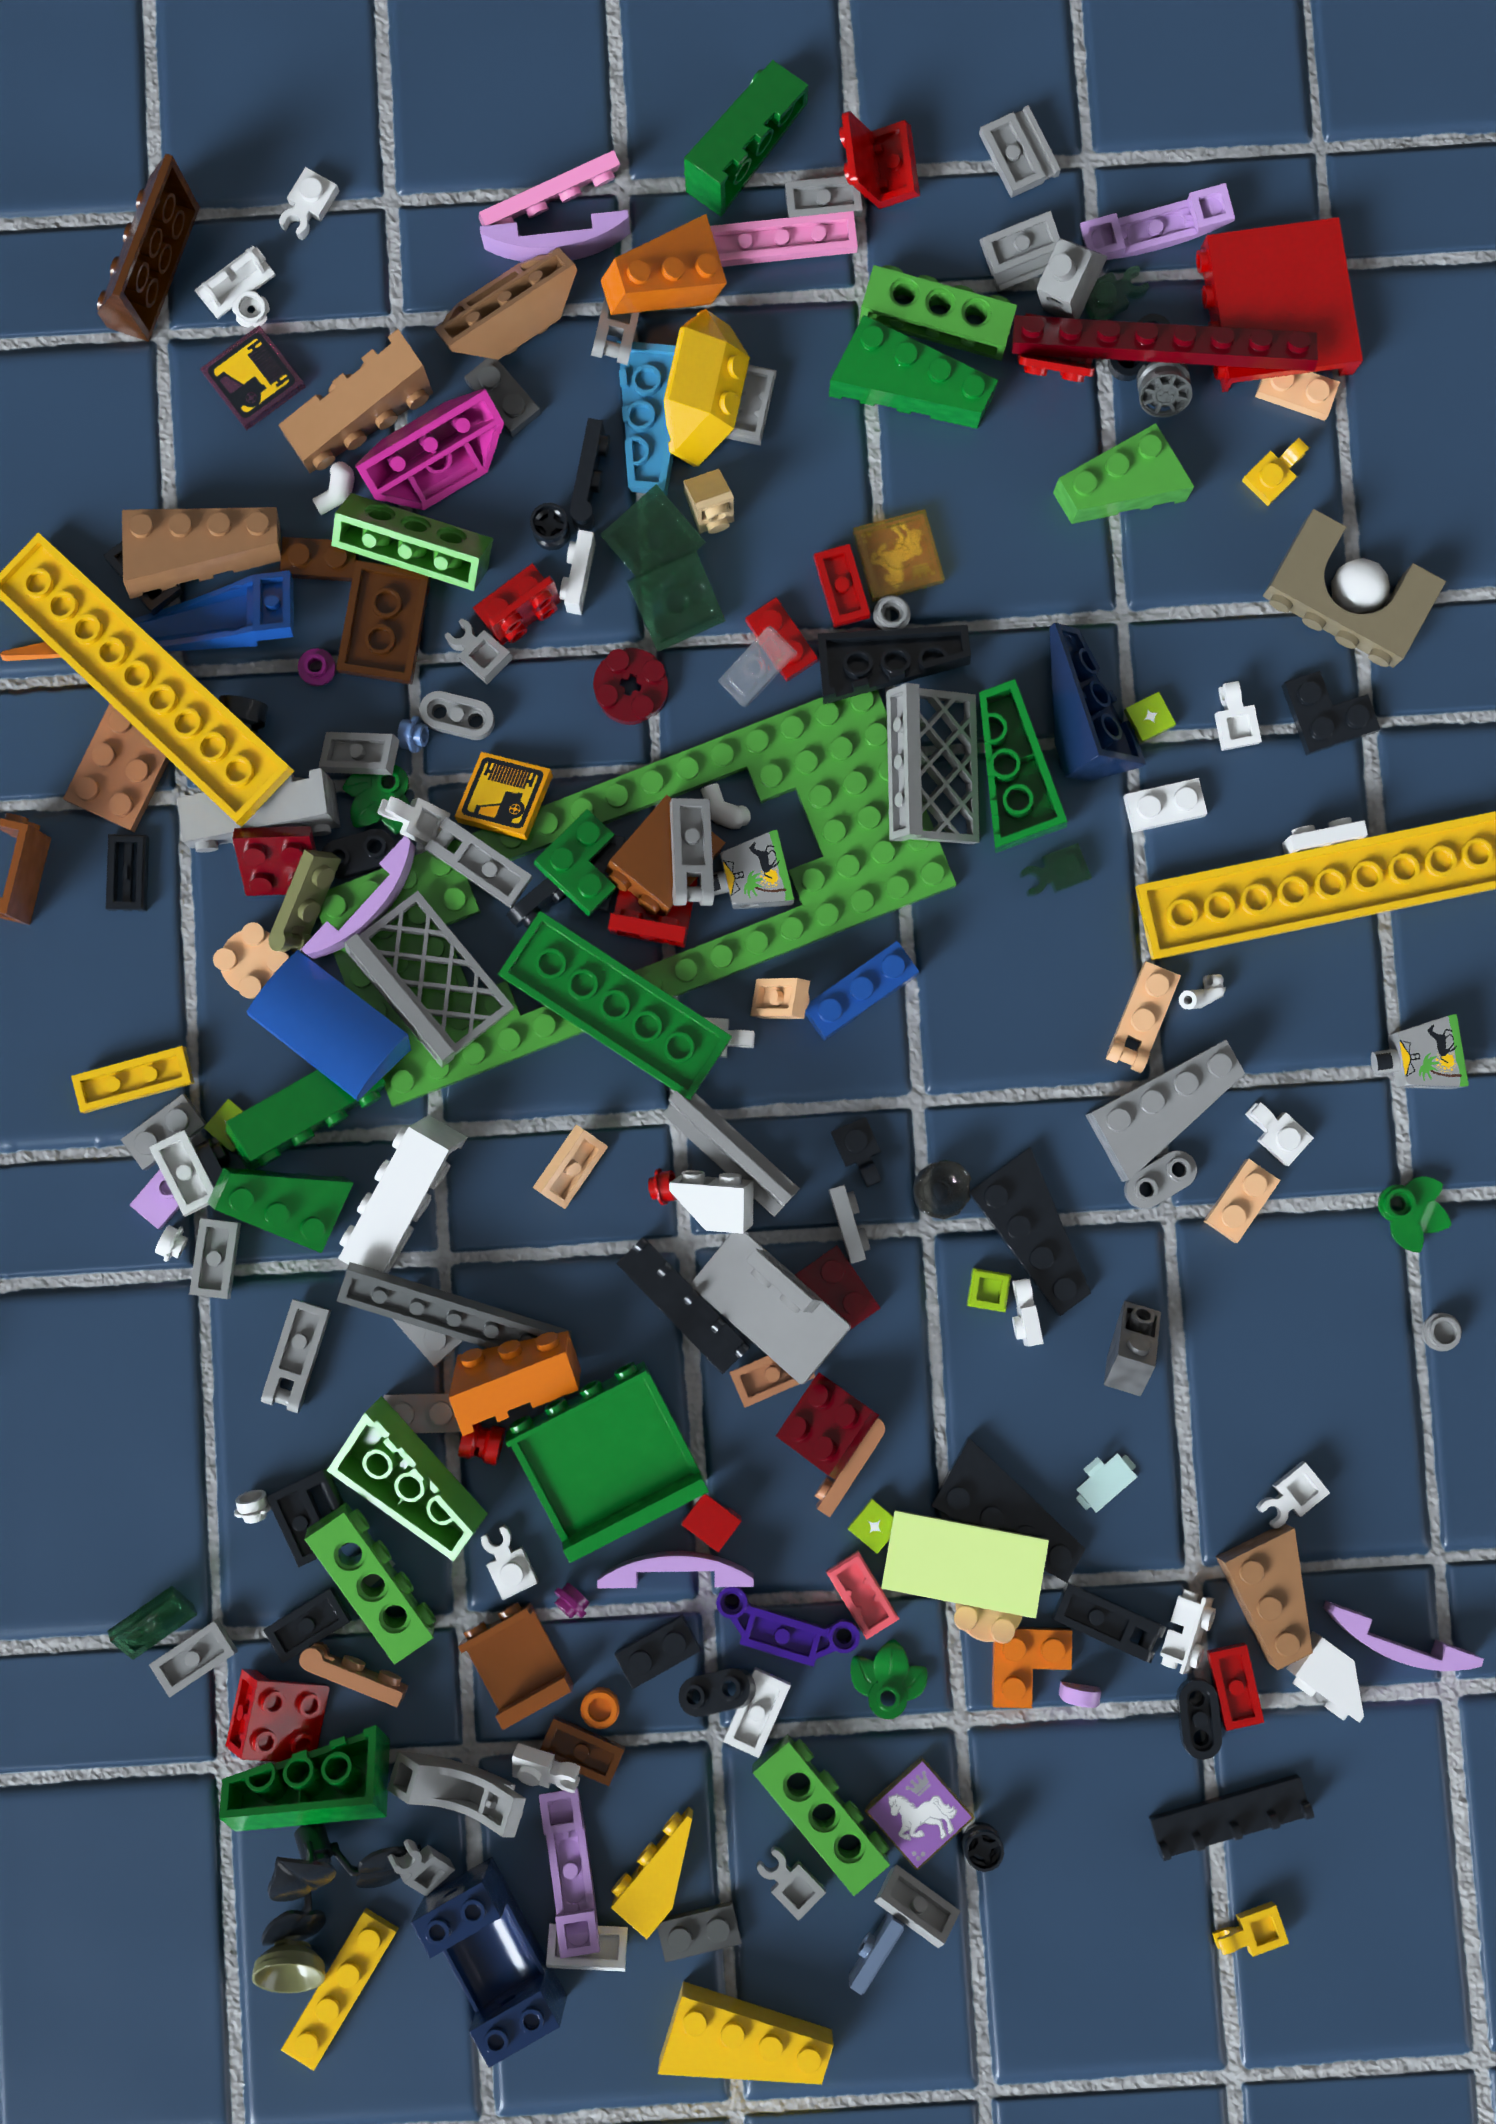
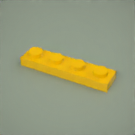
M365 1908L327 1971L324 1982L315 1991L281 2051L311 2070H315L399 1929L397 1926Z

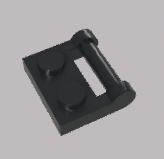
M329 1467L266 1497L298 1567L318 1559L304 1540L307 1529L322 1519L309 1489L319 1484L331 1512L344 1504L333 1479L335 1476L327 1471Z

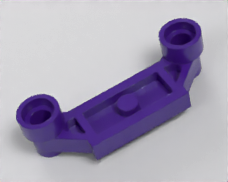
M723 1587L717 1595V1609L721 1615L731 1619L741 1635L739 1641L741 1645L814 1667L816 1659L834 1651L849 1653L856 1649L859 1644L860 1633L858 1627L848 1619H840L833 1624L821 1626L750 1604L745 1591L741 1587ZM729 1594H735L739 1597V1602L730 1605L725 1601V1597ZM847 1628L850 1630V1635L845 1639H841L836 1635L838 1630Z

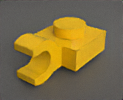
M1298 438L1279 458L1270 451L1244 476L1242 482L1269 506L1295 481L1297 476L1290 469L1304 457L1309 447Z
M1272 1901L1236 1914L1239 1926L1225 1927L1212 1932L1218 1949H1221L1223 1955L1233 1953L1247 1946L1248 1952L1254 1957L1289 1944L1277 1906Z

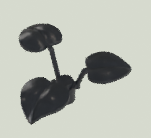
M324 1823L300 1826L295 1831L294 1837L301 1859L277 1857L274 1873L267 1891L269 1898L277 1902L294 1901L304 1897V1906L301 1911H286L274 1918L262 1934V1945H274L275 1942L283 1939L306 1940L323 1928L326 1923L325 1913L321 1910L311 1911V1890H317L335 1878L336 1870L331 1864V1857L333 1855L350 1876L356 1877L355 1883L357 1887L376 1888L390 1884L401 1877L400 1874L394 1871L388 1856L394 1854L396 1857H402L408 1852L406 1847L397 1846L379 1849L364 1857L356 1867L351 1865L342 1854L338 1842L330 1843ZM419 1844L417 1847L421 1851V1845Z

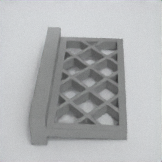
M904 683L886 691L890 841L912 839L962 844L980 843L976 694L919 688V684ZM920 699H926L936 711L928 721L920 713ZM953 703L964 704V720L960 724L957 723L947 710ZM940 717L952 731L944 741L932 728V725ZM924 734L937 748L929 758L921 750L920 739ZM956 737L965 747V756L961 761L957 759L948 747ZM941 754L953 768L945 778L933 765ZM925 771L938 785L930 795L924 791L921 784V776ZM957 775L966 784V793L962 798L949 785ZM942 791L954 805L946 816L933 802ZM926 809L938 821L937 826L932 831H923L922 813ZM958 812L966 820L967 834H960L950 822Z
M416 891L360 935L356 933L344 942L347 954L441 1068L452 1061L457 1053L514 1010V1006L419 891ZM416 904L426 915L425 929L402 926L404 913ZM397 918H399L398 926L389 925ZM430 921L435 925V927L438 930L429 929ZM380 931L397 932L395 952L378 950L370 939ZM402 933L424 935L422 955L399 952ZM429 936L442 937L449 942V958L426 955ZM454 950L459 954V956L462 959L453 958ZM385 958H394L393 967ZM398 959L421 961L419 981L404 980L397 973ZM426 962L448 964L446 984L423 982ZM453 965L466 966L475 974L473 987L450 985ZM478 979L483 983V985H484L487 989H485V988H477V987H478ZM409 987L418 988L417 996ZM423 988L445 991L443 1010L427 1009L422 1004ZM450 991L472 994L470 1013L447 1011ZM477 994L493 996L502 1007L491 1016L475 1014ZM433 1016L442 1017V1025ZM447 1017L470 1020L468 1034L456 1043L445 1031ZM474 1020L483 1021L480 1025L473 1029Z
M677 1091L668 1099L671 1105L662 1115L725 1173H738L742 1175V1179L754 1180V1199L773 1217L798 1192L800 1188L696 1093L691 1101L684 1098Z

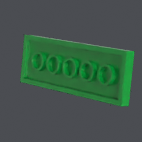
M539 911L498 973L501 978L670 1089L677 1091L689 1101H691L732 1039L730 1034L541 911Z

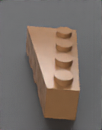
M399 329L388 336L391 344L379 354L372 349L361 358L364 363L354 374L346 375L342 373L334 379L328 389V395L324 398L322 395L313 396L279 424L285 438L309 473L316 469L319 471L326 469L333 464L336 456L347 449L354 450L360 447L366 441L368 435L378 429L384 430L389 428L397 421L399 415L408 409L414 410L421 407L427 402L429 396L433 394L423 364Z
M277 507L122 510L123 582L129 598H137L143 596L144 592L160 588L164 591L176 587V584L199 579V581L214 578L213 575L231 570L236 573L281 561V526Z

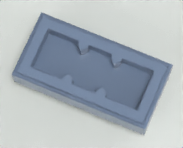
M889 1912L885 1915L874 1935L869 1932L862 1940L857 1951L860 1957L848 1974L850 1988L860 1995L866 1992L904 1931L903 1922Z

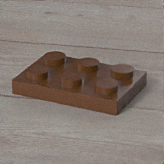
M355 561L336 667L338 673L413 684L431 577L400 567Z

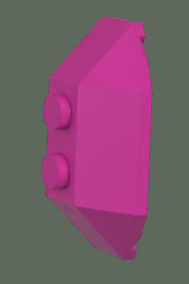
M484 388L445 401L381 439L355 467L375 500L425 510L488 473L504 421L487 390Z

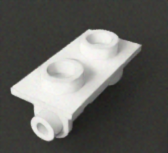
M252 246L207 281L201 283L195 289V292L214 316L219 319L232 309V304L236 297L244 291H256L276 276V274L265 261L266 259L257 247Z
M1184 1589L1182 1596L1178 1595L1170 1621L1184 1626L1183 1632L1179 1633L1168 1629L1160 1652V1656L1163 1657L1162 1665L1176 1669L1178 1663L1182 1664L1179 1672L1181 1674L1191 1673L1192 1668L1197 1669L1204 1654V1646L1200 1645L1204 1630L1209 1631L1211 1629L1216 1614V1609L1211 1607L1214 1598L1202 1597V1601L1199 1602L1197 1601L1199 1594Z

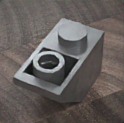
M1124 1301L1107 1356L1104 1378L1105 1386L1137 1396L1142 1395L1156 1367L1160 1311Z

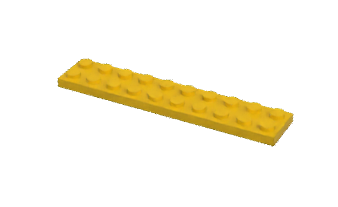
M39 532L0 572V600L239 826L242 827L294 772L284 760Z
M1496 811L1137 885L1135 889L1151 961L1495 890Z

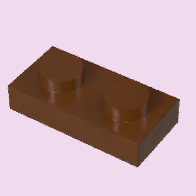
M282 537L280 571L290 570L292 578L352 582L355 561L358 560L359 554L331 546L332 540Z
M554 1715L540 1750L555 1754V1761L572 1762L579 1765V1774L610 1786L624 1753L625 1746Z

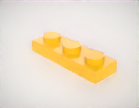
M184 1046L71 1076L80 1113L84 1114L195 1084L186 1047Z

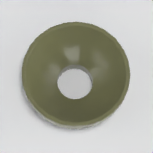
M283 1939L275 1942L273 1947L266 1950L255 1961L252 1972V1981L257 1987L277 1993L309 1991L319 1987L325 1980L324 1961L310 1948V1944L303 1940Z

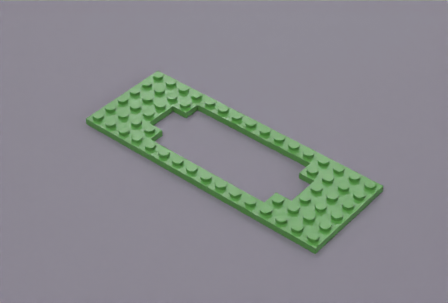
M878 690L824 705L823 698H818L541 806L527 840L485 829L472 833V835L501 855L513 861L548 847L586 809L605 825L657 805L666 795L675 798L746 769L760 803L796 790L822 855L821 858L788 870L801 906L633 971L673 998L947 891L957 885L940 842L912 839L890 841L887 712ZM927 810L922 813L923 831H932L934 827ZM457 839L452 841L447 850L454 854L462 842ZM426 851L414 856L405 885L385 915L416 891H419L447 926L477 915L481 911L469 880ZM382 868L329 889L319 914L322 925L328 921L339 931L390 874ZM416 904L404 913L402 926L425 929L426 915ZM397 918L389 925L398 926L399 918ZM430 921L429 929L438 930L435 927V925ZM380 931L370 940L378 950L395 952L397 932ZM402 933L399 952L422 955L424 935ZM429 936L426 955L449 958V942L442 937ZM345 947L333 953L346 987L409 1036L411 1051L383 1076L386 1082L385 1089L392 1107H397L585 1033L545 1006L521 1015L510 985L507 981H504L496 986L514 1006V1010L457 1053L452 1061L441 1068L347 954ZM454 950V957H453V958H454V959H459L458 956H457L456 951ZM385 958L393 967L394 958ZM398 959L397 973L404 980L419 981L421 961ZM426 962L423 982L446 984L448 964ZM452 966L450 985L469 987L462 966ZM409 987L417 996L418 988ZM423 988L422 1004L427 1009L443 1010L445 991ZM450 991L447 1011L470 1013L472 994ZM480 994L476 996L475 1014L491 1016L502 1007L493 996ZM433 1016L442 1025V1017ZM447 1017L445 1031L455 1043L468 1034L470 1020ZM474 1020L473 1029L480 1025L483 1021Z

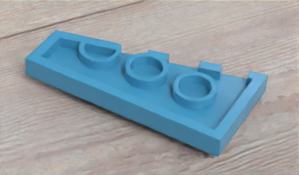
M633 342L628 365L620 364L619 378L622 388V416L626 436L628 487L631 492L657 495L668 494L674 455L669 452L668 442L671 439L666 426L664 396L676 345Z

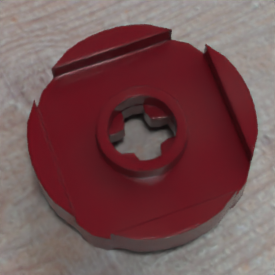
M638 648L612 650L599 664L593 680V689L599 706L607 717L621 724L636 725L642 723L643 720L649 719L651 716H655L662 710L668 697L669 685L664 665L651 653ZM630 677H634L637 684L642 687L640 691L634 690L631 696L626 695L625 687L621 686L623 680L628 681Z

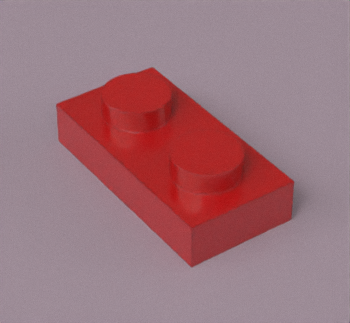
M850 544L814 553L813 559L833 627L837 628L869 619V607Z
M777 597L745 617V622L786 682L818 662V657Z
M1243 1642L1207 1650L1214 1688L1218 1695L1223 1728L1229 1731L1265 1723L1247 1645Z

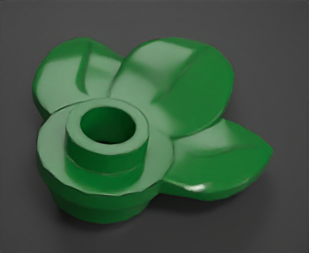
M394 765L392 775L352 774L342 787L346 793L355 797L350 810L352 825L355 828H363L375 824L382 819L392 833L395 835L399 834L403 823L379 815L377 811L382 799L389 801L391 796L410 805L406 797L409 789L407 773L398 765ZM388 776H394L396 780L394 787L386 789L383 785L384 779Z
M1427 1176L1416 1177L1405 1186H1388L1379 1195L1378 1209L1381 1215L1390 1221L1392 1238L1397 1244L1408 1251L1420 1253L1424 1243L1423 1233L1439 1232L1449 1228L1452 1224L1444 1208L1435 1201L1442 1191L1443 1183ZM1394 1197H1398L1402 1201V1207L1398 1211L1393 1210L1391 1207V1200Z
M894 1639L881 1647L874 1661L862 1656H853L850 1672L855 1689L868 1697L871 1711L881 1719L891 1720L900 1716L906 1708L907 1701L919 1697L927 1684V1668L923 1666L909 1667L905 1650ZM891 1692L895 1696V1703L892 1706L883 1705L880 1700L882 1693Z

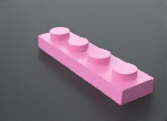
M615 151L608 152L480 211L479 220L481 225L515 223L513 219L527 213L528 218H532L549 209L547 203L560 198L562 203L578 197L582 194L580 188L590 183H594L595 187L609 183L615 179L614 172L618 171L620 166Z
M854 211L710 226L722 267L857 253L858 248Z

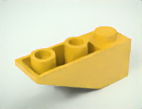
M689 1806L682 1815L675 1812L662 1829L666 1833L657 1845L650 1842L637 1859V1862L640 1864L631 1876L627 1872L624 1873L611 1890L614 1894L611 1909L646 1939L649 1938L673 1909L693 1817V1809Z

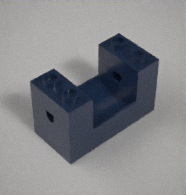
M493 1857L423 1897L411 1924L429 1958L431 1959L443 1952L476 2013L469 2032L488 2068L560 2027L567 1994L553 1968H547V1957Z

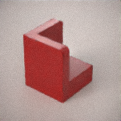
M704 1494L682 1519L681 1525L716 1552H719L741 1523L742 1517L730 1507L727 1510L708 1494Z

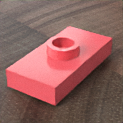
M859 1550L825 1570L866 1640L899 1620L897 1613Z

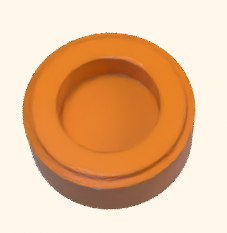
M597 1687L590 1690L584 1696L581 1703V1716L588 1726L595 1729H605L610 1727L618 1718L620 1702L612 1690Z

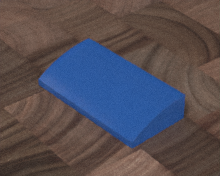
M299 950L293 953L272 975L247 1010L249 1017L357 1101L411 1051L409 1036L405 1031Z

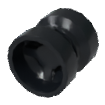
M543 503L532 512L530 526L537 544L549 551L562 548L570 537V527L565 511L557 504Z
M984 1822L974 1823L967 1827L961 1842L965 1857L970 1866L982 1872L992 1871L997 1868L1003 1861L1004 1847L996 1829Z

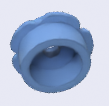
M413 716L411 719L401 720L398 727L400 748L408 749L411 753H418L422 747L427 745L429 729L426 724L421 722L420 717Z

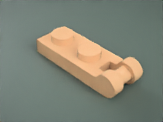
M1147 961L1143 963L1108 1049L1107 1060L1117 1063L1119 1060L1131 1065V1070L1139 1073L1143 1072L1181 975ZM1127 1037L1140 1042L1137 1051L1125 1047Z

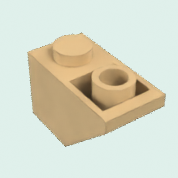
M719 469L683 481L684 493L699 534L706 531L709 534L719 533L730 526L729 523L734 522V497Z

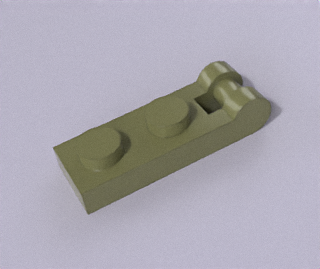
M304 849L269 935V945L272 950L280 952L288 950L296 952L299 950L301 953H304L301 948L311 939V931L320 914L321 907L341 861L332 852Z

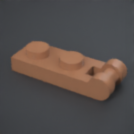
M879 1417L837 1479L831 1480L826 1477L814 1495L819 1499L816 1507L828 1517H831L885 1433V1425Z
M317 1642L311 1647L306 1648L300 1655L299 1662L304 1670L394 1707H398L403 1701L409 1686L401 1683L402 1678L393 1672L380 1670L377 1673L365 1668L366 1663L356 1657L344 1655L342 1659L330 1654L328 1646L323 1642Z

